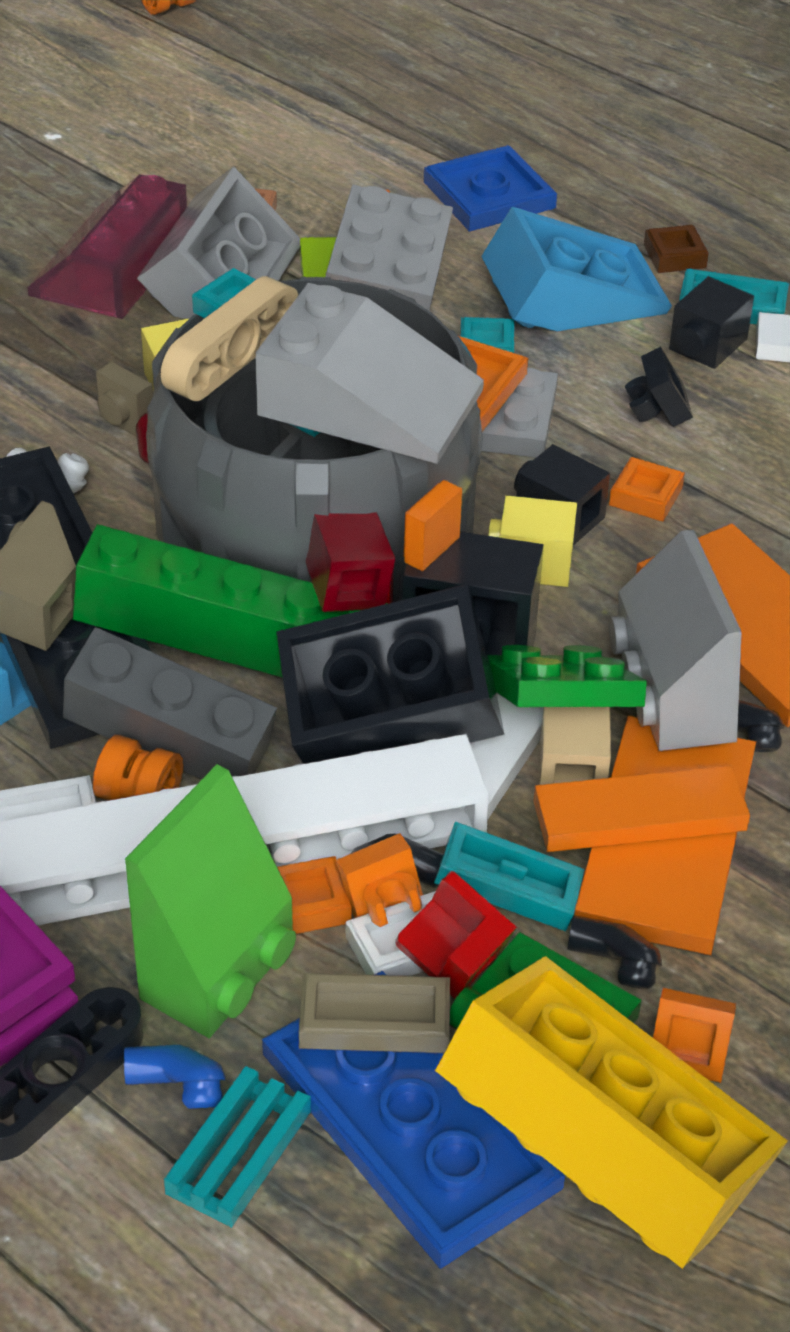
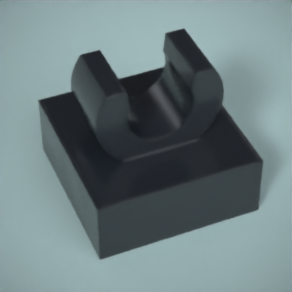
M661 346L642 355L641 359L646 376L634 378L625 385L627 393L633 400L629 403L630 408L639 422L654 418L661 410H663L673 427L693 418L684 384Z

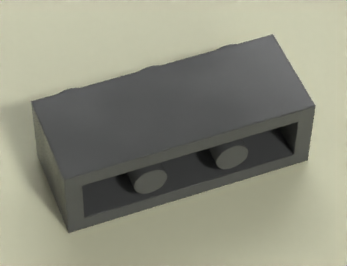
M96 627L64 679L63 718L107 738H111L116 734L138 740L142 749L147 751L163 748L179 753L183 758V771L199 779H203L216 764L229 770L232 777L255 774L270 745L277 707Z

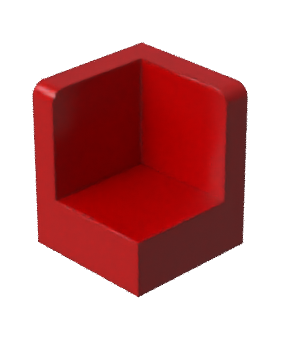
M450 871L441 880L432 900L398 934L395 944L430 977H450V995L456 999L459 993L464 988L470 987L502 953L517 927L458 874Z

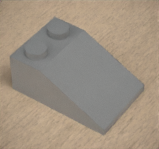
M308 283L256 351L257 415L438 464L482 393L484 379L369 298L344 292L330 285Z

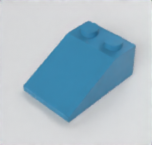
M511 207L481 256L492 276L493 284L498 288L508 307L510 317L518 324L527 328L538 326L553 331H563L667 314L672 307L636 244L519 208Z

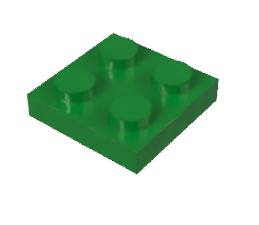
M506 645L502 647V655H488L496 692L517 707H645L647 680L625 669L624 661L603 657L602 649L598 647L569 645L563 648V655H541V649L538 647Z

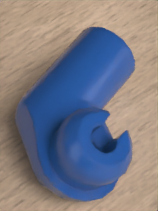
M180 1044L124 1048L126 1085L183 1083L182 1101L188 1109L215 1108L223 1098L220 1081L226 1080L221 1064L194 1049Z

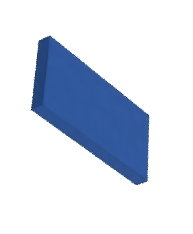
M381 971V972H379V973H377V974H375V975H386V974H385L383 971ZM300 1018L262 1039L264 1057L294 1093L298 1090L311 1096V1114L439 1269L445 1267L564 1188L565 1175L542 1156L536 1155L524 1148L515 1134L485 1110L467 1102L454 1085L435 1071L444 1053L299 1049Z

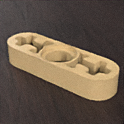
M268 276L256 279L170 346L161 366L163 386L192 401L204 399L256 358V351L298 297L297 290Z

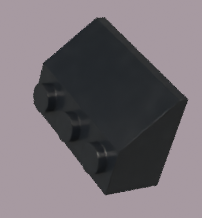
M468 584L276 632L292 747L303 764L463 734L467 735L470 743L505 735L494 677Z

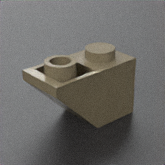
M41 501L25 521H19L12 529L8 542L0 550V633L47 651L73 617L76 565L54 506L50 503Z

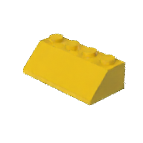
M546 956L472 1001L435 1069L437 1073L457 1088L459 1094L467 1102L485 1110L515 1134L524 1148L546 1159L576 1183L585 1197L594 1203L606 1207L637 1232L642 1241L651 1250L660 1255L667 1256L682 1269L718 1234L788 1142L787 1139Z

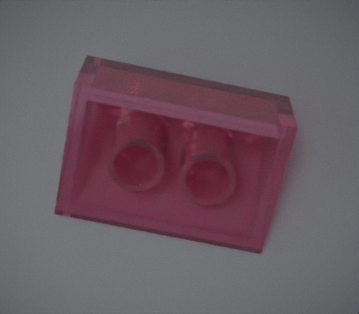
M139 174L92 212L27 287L28 296L123 319L147 290L137 277L187 208L186 185L167 181L157 175L146 176Z

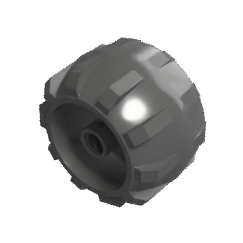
M301 277V279L279 281L295 288L298 295L308 283L334 286L341 291L367 297L477 374L475 360L455 331L449 330L433 313L417 304L413 298L392 289L385 290L363 283L331 279V277ZM194 314L180 328H176L152 361L154 391L152 400L147 407L146 441L148 462L153 481L156 534L159 541L312 582L306 566V557L309 550L314 514L329 516V513L367 514L377 512L395 556L393 602L402 600L403 574L407 564L404 562L406 511L438 483L446 480L462 488L460 532L473 533L476 477L483 441L480 409L477 406V401L442 458L436 464L325 433H319L313 437L288 423L258 416L256 358L200 401H192L166 389L161 381L163 359L170 346L178 338L205 319L197 314Z

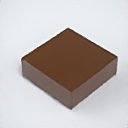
M694 225L645 230L644 246L657 273L707 268L709 253Z

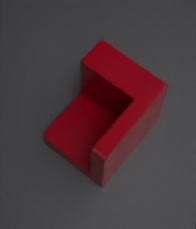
M377 512L367 514L329 513V516L314 514L306 566L322 612L364 610L386 604L395 556Z

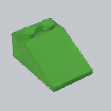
M218 764L125 858L139 999L209 1039L228 1017L236 1018L242 1013L251 999L256 984L270 968L276 970L286 962L296 941V933L293 931L292 896L229 770Z

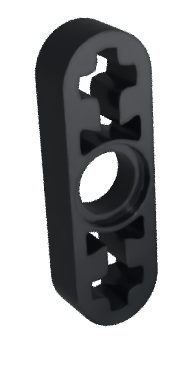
M115 987L100 988L88 993L0 1069V1119L4 1120L13 1114L15 1123L10 1126L0 1122V1161L13 1159L27 1151L124 1063L125 1047L141 1045L143 1040L141 1007L138 1000L131 993ZM119 1019L122 1020V1027L118 1030L110 1026ZM99 1021L107 1024L98 1032L96 1031V1023ZM90 1045L92 1048V1055H90L86 1050ZM54 1060L68 1061L77 1068L70 1079L59 1084H46L35 1077L36 1072L42 1065ZM19 1089H22L25 1093L22 1099L19 1096Z

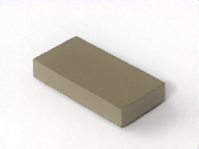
M303 973L299 1049L445 1053L449 1045L450 977Z

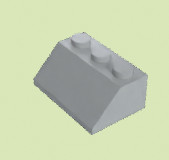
M233 166L194 196L137 279L174 317L189 319L195 314L193 313L192 294L232 268L255 279L268 276L279 281L300 247V237Z
M694 529L680 531L618 591V616L609 618V638L613 654H622V661L625 662L624 668L647 680L645 707H636L640 726H650L659 751L737 742L742 631Z

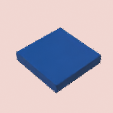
M509 145L424 167V183L444 205L453 207L452 214L469 232L502 223L511 207L535 214L556 208L557 193Z

